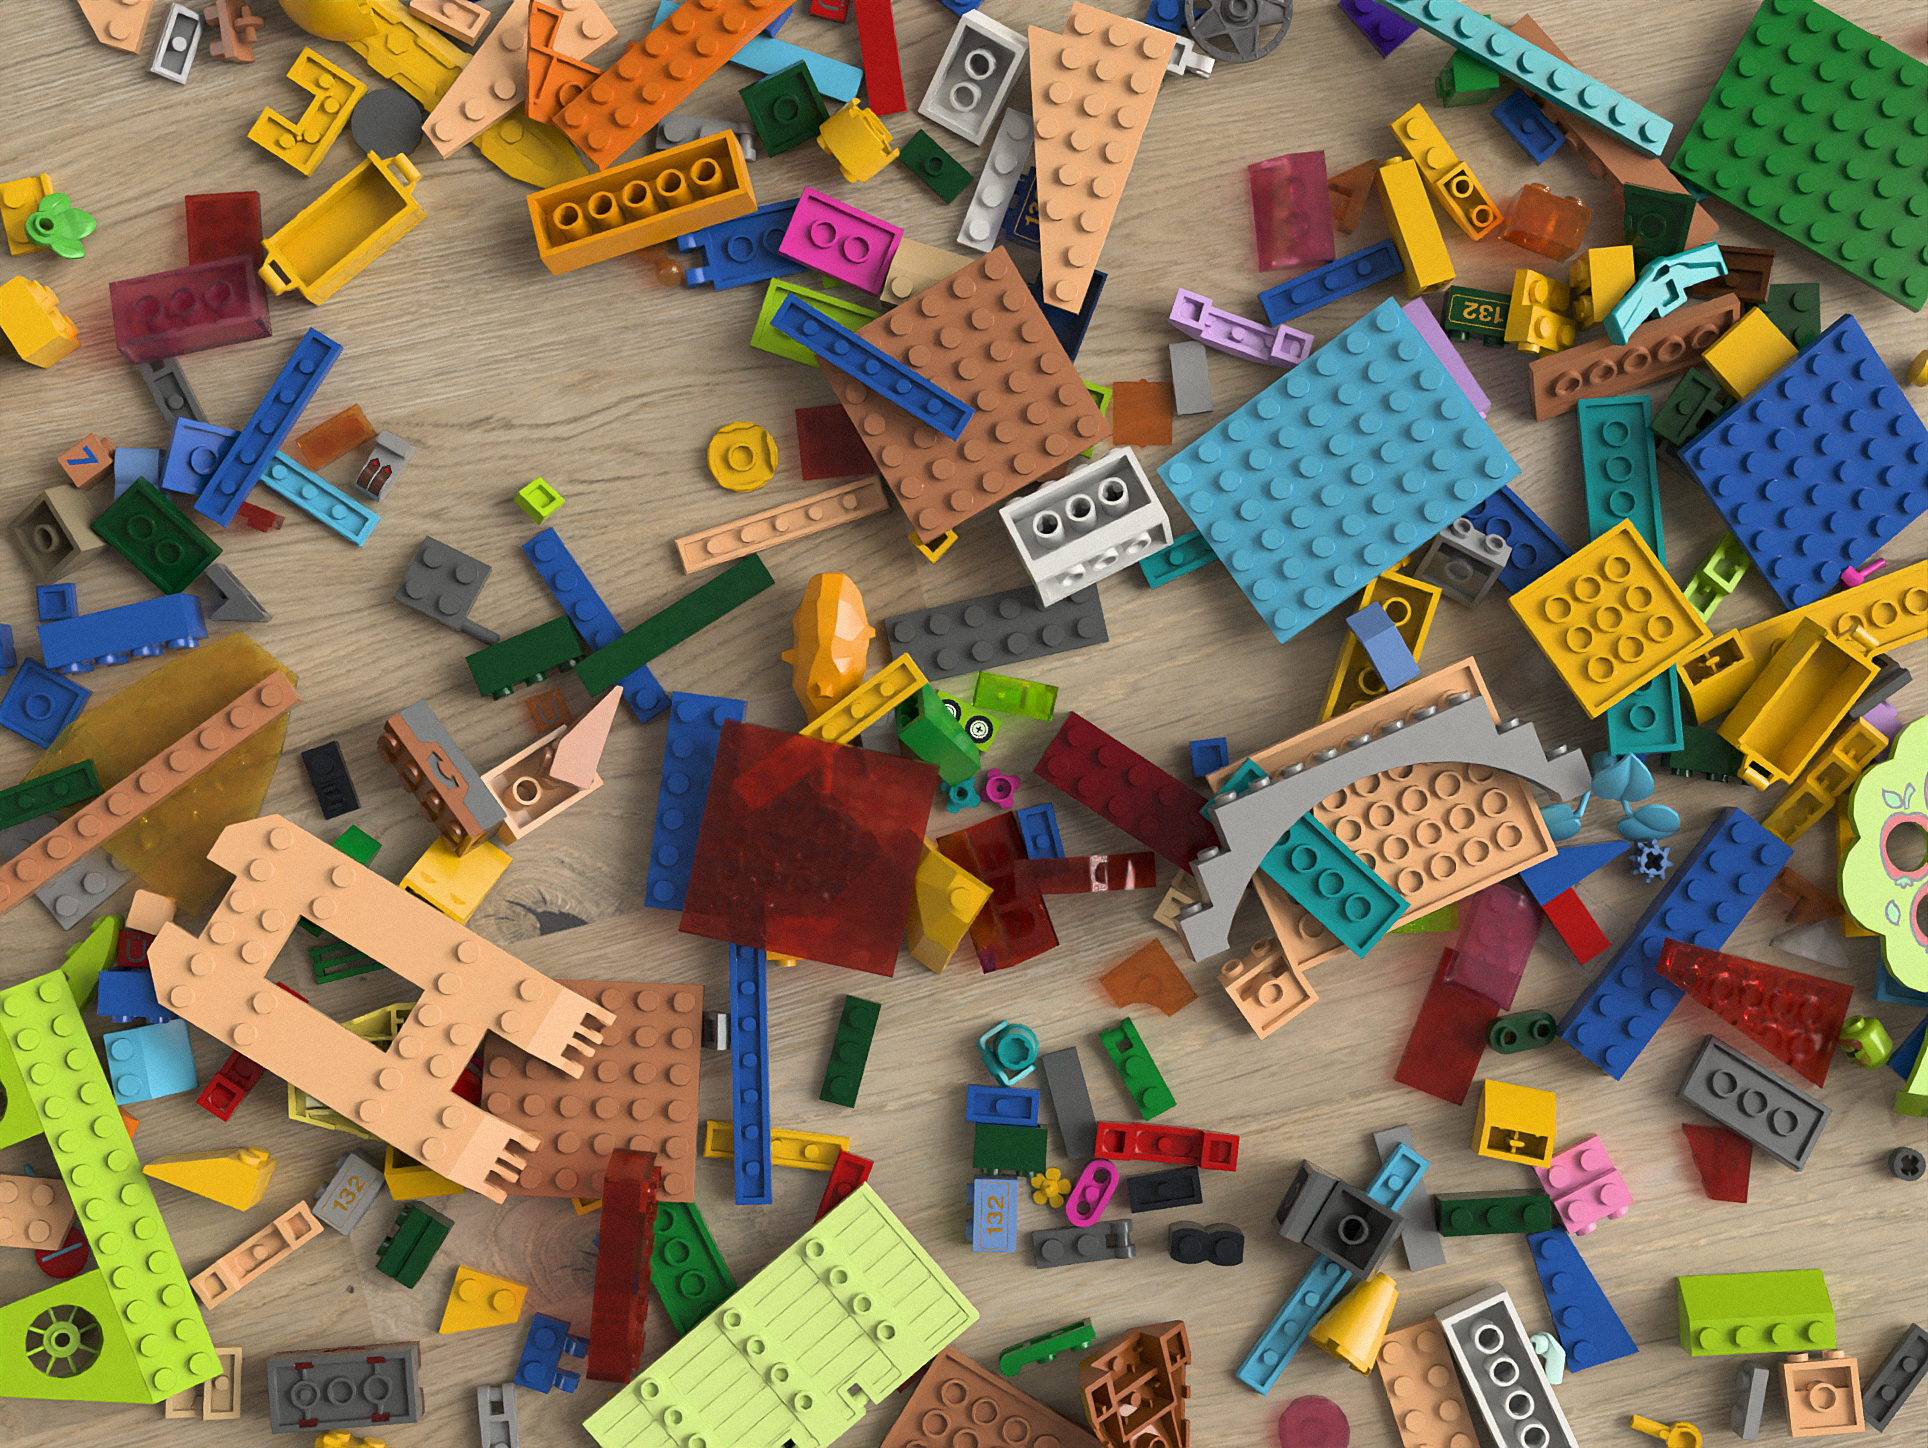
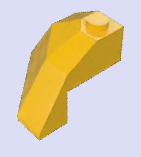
M910 826L891 854L909 952L913 958L938 975H941L960 945L958 943L994 890L939 853L940 845Z

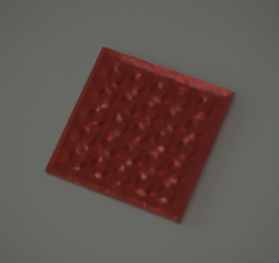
M725 717L679 932L893 978L940 765Z

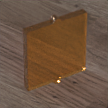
M1144 378L1140 379L1139 382H1113V445H1139L1141 449L1145 448L1146 445H1172L1173 382H1147Z

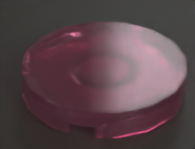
M1306 1395L1296 1398L1286 1408L1285 1412L1283 1411L1279 1418L1278 1437L1282 1448H1347L1349 1445L1350 1427L1345 1413L1332 1400L1325 1396Z

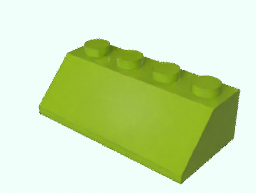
M1820 1268L1677 1276L1681 1348L1691 1357L1836 1349L1834 1310Z

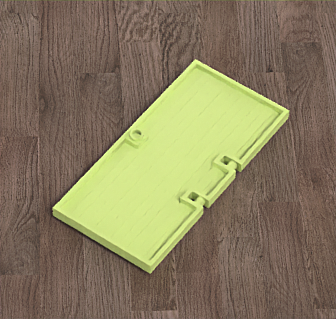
M864 1181L586 1417L582 1425L602 1448H786L783 1444L790 1438L795 1443L792 1448H827L866 1414V1409L864 1408L866 1403L872 1400L876 1405L879 1404L977 1321L979 1313L866 1181ZM857 1382L862 1389L853 1395L849 1388Z

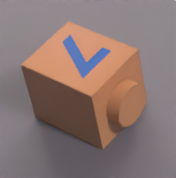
M90 433L56 459L77 488L89 491L114 473L117 446L107 436L103 438L102 436Z

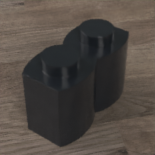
M1177 1221L1169 1224L1167 1250L1170 1257L1180 1263L1197 1264L1208 1260L1219 1266H1235L1243 1262L1244 1235L1238 1227L1227 1223H1214L1204 1227L1193 1221Z

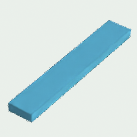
M661 0L650 32L681 5L669 0ZM761 33L727 61L769 76L803 59L820 95L843 104L857 97L865 75L862 69L781 40L772 39Z

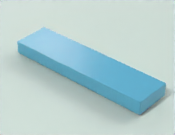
M279 449L259 478L261 482L360 547H363L382 518Z

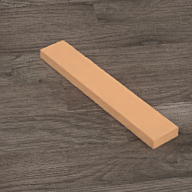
M877 474L677 539L675 544L685 574L689 575L889 510L890 507L880 476Z

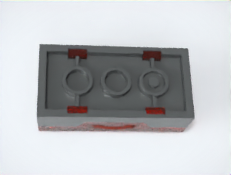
M420 1341L276 1352L266 1361L272 1434L417 1423L425 1413L423 1387L418 1385L417 1372L422 1366Z

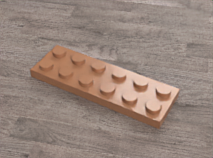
M1733 292L1640 324L1628 338L1629 342L1624 346L1613 345L1609 336H1605L1528 363L1531 413L1536 422H1540L1575 410L1578 399L1613 397L1687 371L1690 367L1697 368L1706 365L1707 363L1701 354L1740 320L1739 299Z

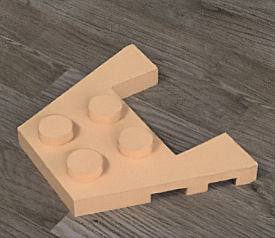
M0 1173V1246L55 1251L62 1249L77 1215L63 1179Z

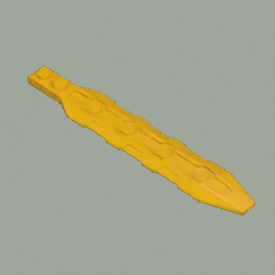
M369 0L381 33L361 40L344 42L368 60L367 64L387 80L392 79L424 104V109L431 114L474 56L469 52L464 53L432 28L431 24L409 14V8L398 0ZM525 104L471 141L481 149L482 155L510 177L543 189L589 175L566 136L557 128L524 116Z

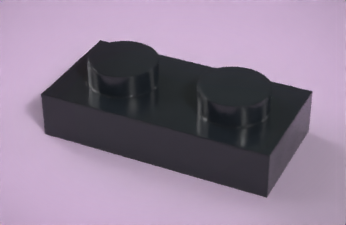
M1197 1166L1126 1176L1131 1213L1203 1203Z

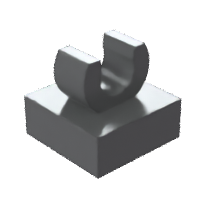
M715 1010L703 1011L702 1047L713 1050H730V1013Z

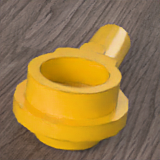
M1633 1414L1631 1418L1630 1428L1665 1440L1668 1448H1701V1433L1690 1422L1679 1421L1669 1427Z

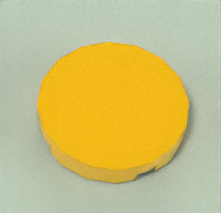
M733 422L723 426L713 437L707 449V464L712 476L724 488L736 493H751L763 488L773 478L778 467V449L773 437L763 427L752 422Z

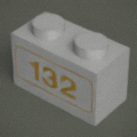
M360 1147L351 1152V1154L346 1151L342 1154L333 1167V1170L337 1172L336 1176L330 1184L325 1181L312 1198L317 1203L311 1213L345 1236L354 1231L387 1183L384 1176L385 1164Z

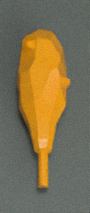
M839 571L818 573L809 579L805 594L792 618L793 647L782 651L781 659L793 665L792 687L806 711L808 725L862 685L866 670V654L869 639L875 637V628L869 626L861 593L853 581ZM833 754L821 762L818 767V782L831 795Z

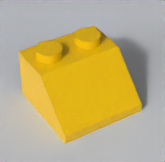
M387 1144L384 1176L393 1201L465 1193V1186L447 1179L400 1149Z

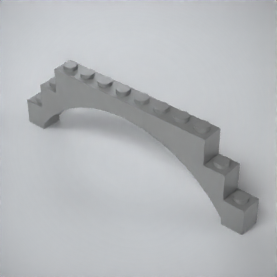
M1468 690L1449 696L1447 698L1449 703L1439 708H1436L1435 704L1418 709L1414 712L1416 717L1404 723L1402 719H1396L1382 725L1383 732L1370 737L1369 733L1355 736L1348 740L1350 746L1337 751L1335 747L1320 751L1315 754L1316 760L1306 765H1303L1302 761L1290 764L1281 769L1282 775L1271 780L1269 776L1257 778L1249 782V789L1236 794L1235 790H1231L1214 798L1216 803L1206 808L1222 848L1219 849L1218 846L1206 848L1197 853L1198 859L1189 862L1205 903L1201 904L1200 901L1187 904L1179 909L1181 914L1172 917L1187 957L1197 963L1230 948L1227 936L1236 908L1248 882L1265 855L1279 838L1307 811L1331 794L1355 781L1392 768L1418 763L1448 761L1475 763L1523 778L1547 791L1551 801L1564 803L1592 791V777L1581 749L1566 747V744L1562 743L1552 746L1543 752L1532 721L1518 720L1517 717L1508 718L1497 723L1496 730L1483 695L1469 694Z

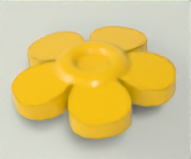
M1049 1167L1046 1171V1176L1038 1172L1037 1177L1031 1179L1032 1186L1038 1188L1033 1194V1199L1037 1204H1045L1048 1198L1053 1208H1059L1064 1204L1065 1198L1063 1194L1070 1193L1072 1184L1066 1178L1059 1180L1061 1177L1059 1168Z

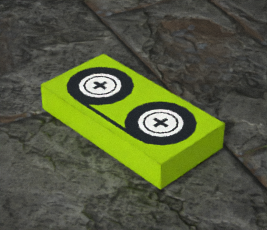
M939 689L937 693L939 698L964 728L978 749L987 753L1003 721Z

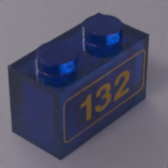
M1031 166L1028 176L1022 173L1014 191V194L1019 196L1015 209L1008 207L1001 228L1007 229L1005 240L1041 253L1036 168Z

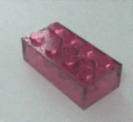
M250 253L109 283L117 349L134 366L272 337L266 285L257 273L261 267Z

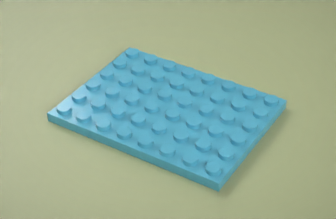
M1392 296L1156 469L1281 645H1284L1522 473V470Z

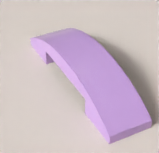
M1182 288L1178 289L1168 322L1192 338L1230 355L1280 368L1293 369L1308 358L1314 339L1313 335L1280 324L1278 330L1212 307L1213 300Z

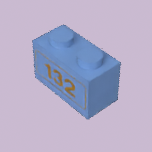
M974 1173V1183H967V1205L974 1206L973 1219H966V1241H973V1251L1016 1252L1018 1178L1016 1174L986 1175Z

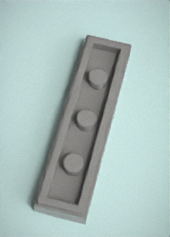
M1407 1123L1372 1132L1381 1166H1383L1400 1141L1415 1151ZM1422 1176L1397 1211V1213L1408 1219L1400 1236L1411 1272L1446 1264Z

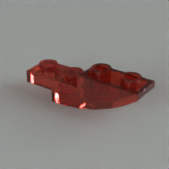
M1154 851L1012 860L1014 896L1089 893L1156 887Z

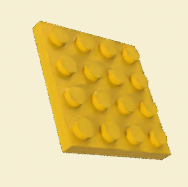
M1628 518L1506 601L1591 720L1714 637Z

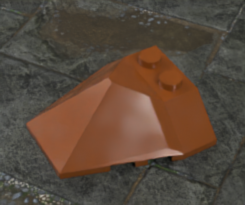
M1174 1320L1128 1329L1079 1363V1388L1087 1421L1104 1448H1189L1190 1420L1185 1419V1398H1190V1386L1185 1385L1186 1365L1191 1364V1350L1184 1321Z

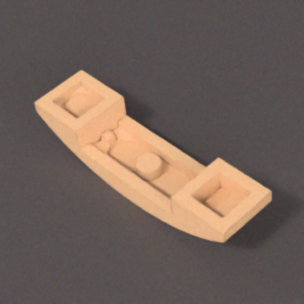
M303 1200L195 1276L189 1283L210 1311L291 1252L322 1232L324 1228Z

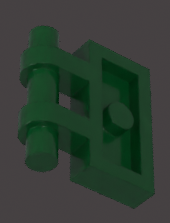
M1690 367L1647 428L1675 448H1679L1686 438L1691 441L1702 432L1695 425L1704 412H1707L1712 417L1704 429H1706L1735 405L1738 400L1727 395L1720 405L1713 399L1721 387L1693 367Z

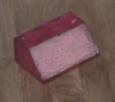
M1324 150L1286 154L1248 165L1259 273L1325 266L1336 259Z
M1498 883L1475 892L1441 984L1507 1012L1510 1011L1545 915L1542 909L1524 894Z

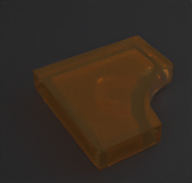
M1157 937L1098 978L1119 1009L1132 1003H1148L1160 1008L1168 1017H1171L1199 997Z

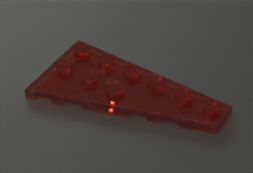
M1665 938L1655 970L1656 973L1809 1082L1821 1089L1823 1088L1855 988L1854 986L1677 939Z

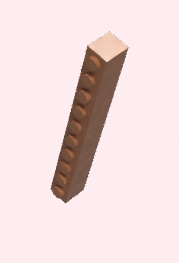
M278 670L0 867V916L9 913L303 703V698L286 675Z

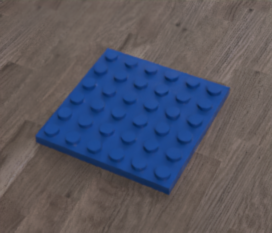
M1847 313L1842 315L1677 452L1785 612L1817 601L1842 580L1840 575L1849 566L1856 569L1928 509V431L1854 316Z

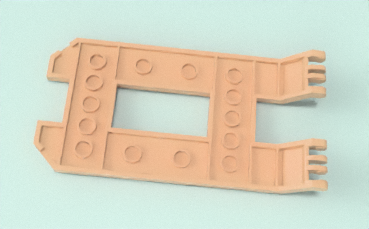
M273 814L226 826L206 858L233 873L237 878L199 938L171 921H166L147 951L158 1003L447 1179L481 1193L502 1205L508 1196L507 1191L485 1181L491 1170L495 1171L505 1180L516 1183L519 1175L498 1163L497 1160L502 1158L517 1168L524 1170L527 1165L526 1160L517 1154H512L505 1150V1147L510 1139L519 1142L522 1147L532 1152L536 1150L541 1141L523 1129L491 1115L451 1091L488 1029L523 1050L579 1079L585 1070L584 1066L562 1056L566 1047L570 1044L585 1056L592 1057L596 1050L573 1036L578 1032L600 1044L603 1040V1035L582 1025L583 1019L589 1013L595 1016L601 1023L611 1026L617 1016L593 1001L557 983L280 814ZM302 916L425 990L387 1052L264 978Z

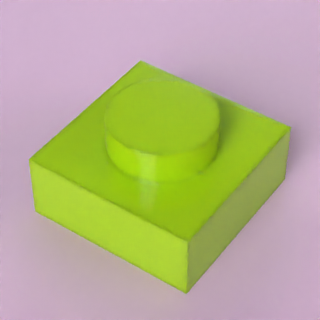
M540 476L520 490L513 499L538 525L557 512L565 502Z

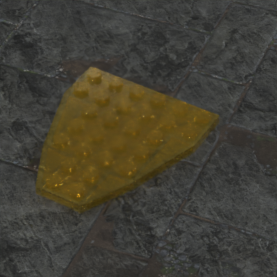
M238 631L163 665L66 726L21 780L20 784L84 760L93 759L104 791L107 792L275 671L283 672L295 689L297 688L299 676L244 632ZM291 711L101 847L188 915L195 918L231 874V872L206 857L226 826L258 818L282 755ZM101 795L62 808L56 812L67 820Z

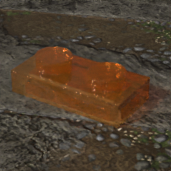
M356 403L295 439L312 470L317 472L378 435L361 406Z

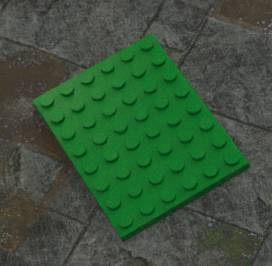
M1763 0L1667 169L1674 176L1912 312L1917 313L1922 309L1928 298V66L1812 0Z

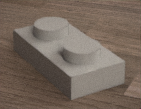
M1745 1360L1743 1370H1740L1737 1375L1736 1387L1737 1391H1739L1737 1405L1732 1407L1730 1424L1733 1427V1431L1740 1438L1757 1442L1769 1370L1759 1362Z

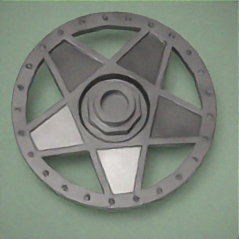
M1185 0V20L1194 41L1210 56L1228 63H1248L1270 54L1284 39L1290 27L1293 14L1292 0H1284V2L1278 0H1207L1211 7L1195 22L1193 17V0ZM1282 24L1275 38L1258 50L1259 27ZM1228 34L1238 54L1220 51L1206 40Z

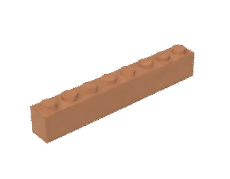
M1528 13L1509 29L1512 33L1576 68ZM1517 82L1515 83L1516 89L1520 87L1538 105L1553 125H1556L1564 134V137L1567 139L1565 144L1573 152H1580L1588 161L1587 167L1596 178L1600 180L1603 178L1612 188V196L1622 206H1625V182L1690 195L1658 158L1654 160L1530 89ZM1698 203L1695 206L1684 251L1701 246L1720 229Z

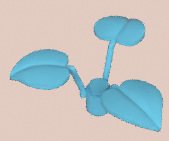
M1608 751L1597 752L1591 757V789L1595 795L1602 799L1621 801L1627 817L1617 822V828L1624 837L1637 842H1648L1650 838L1659 841L1672 836L1680 830L1678 814L1667 806L1658 804L1645 805L1636 811L1630 808L1628 801L1637 802L1644 800L1654 791V781L1649 770L1632 752H1629L1622 760H1620V756L1608 757ZM1591 791L1582 795L1579 806L1574 812L1570 806L1565 804H1554L1539 808L1552 841H1562L1571 838L1580 831L1581 824L1577 819L1583 816Z

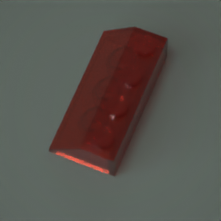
M1012 811L936 838L942 855L994 890L968 928L984 974L1013 967L1060 945L1038 882L1033 880L1026 849Z

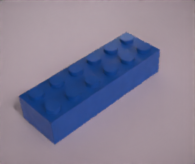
M673 691L644 903L645 907L717 916L720 913L727 862L726 844L730 840L736 787L732 782L738 778L748 701Z

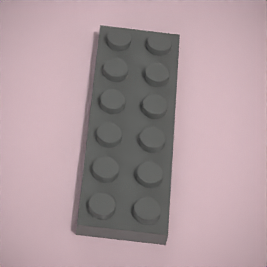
M1096 582L1047 607H1044L1035 587L1031 585L884 618L893 661L904 653H908L929 682L1109 642Z

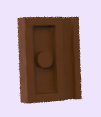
M1718 245L1728 274L1694 284L1692 292L1694 298L1714 299L1734 292L1740 302L1767 304L1773 264L1776 258L1775 250Z

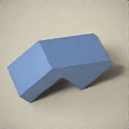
M1378 601L1346 618L1349 629L1365 649L1372 669L1389 692L1421 674L1395 624Z

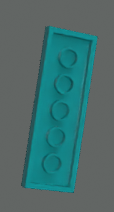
M1247 757L1202 807L1199 813L1213 825L1206 807L1216 803L1214 800L1216 796L1231 790H1235L1236 794L1249 789V782L1269 775ZM1308 811L1279 838L1259 865L1268 876L1360 959L1366 956L1410 906L1401 895Z

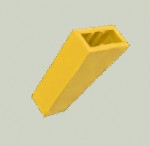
M1402 156L1383 161L1381 163L1382 168L1376 171L1374 179L1393 244L1404 267L1402 275L1409 299L1444 289L1456 276L1414 158L1403 161Z

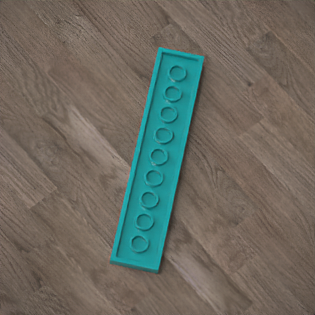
M1650 395L1578 399L1576 416L1588 544L1628 518L1667 571L1654 432L1647 428L1652 421ZM1676 663L1604 711L1608 757L1626 756L1629 752H1632L1634 755L1684 751Z

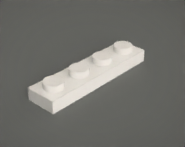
M1007 107L959 233L957 244L983 254L993 250L1034 142L1032 116Z

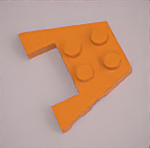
M530 0L528 5L524 116L557 128L552 118L606 71L552 50V45L564 12L535 0ZM628 40L623 56L638 43Z

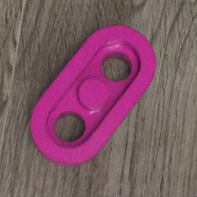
M1094 1158L1082 1170L1065 1204L1067 1217L1074 1225L1078 1227L1092 1226L1103 1213L1119 1181L1117 1168L1110 1160ZM1099 1169L1106 1171V1179L1096 1181L1093 1178L1095 1171ZM1081 1201H1086L1090 1204L1089 1210L1085 1213H1081L1076 1209L1077 1204Z

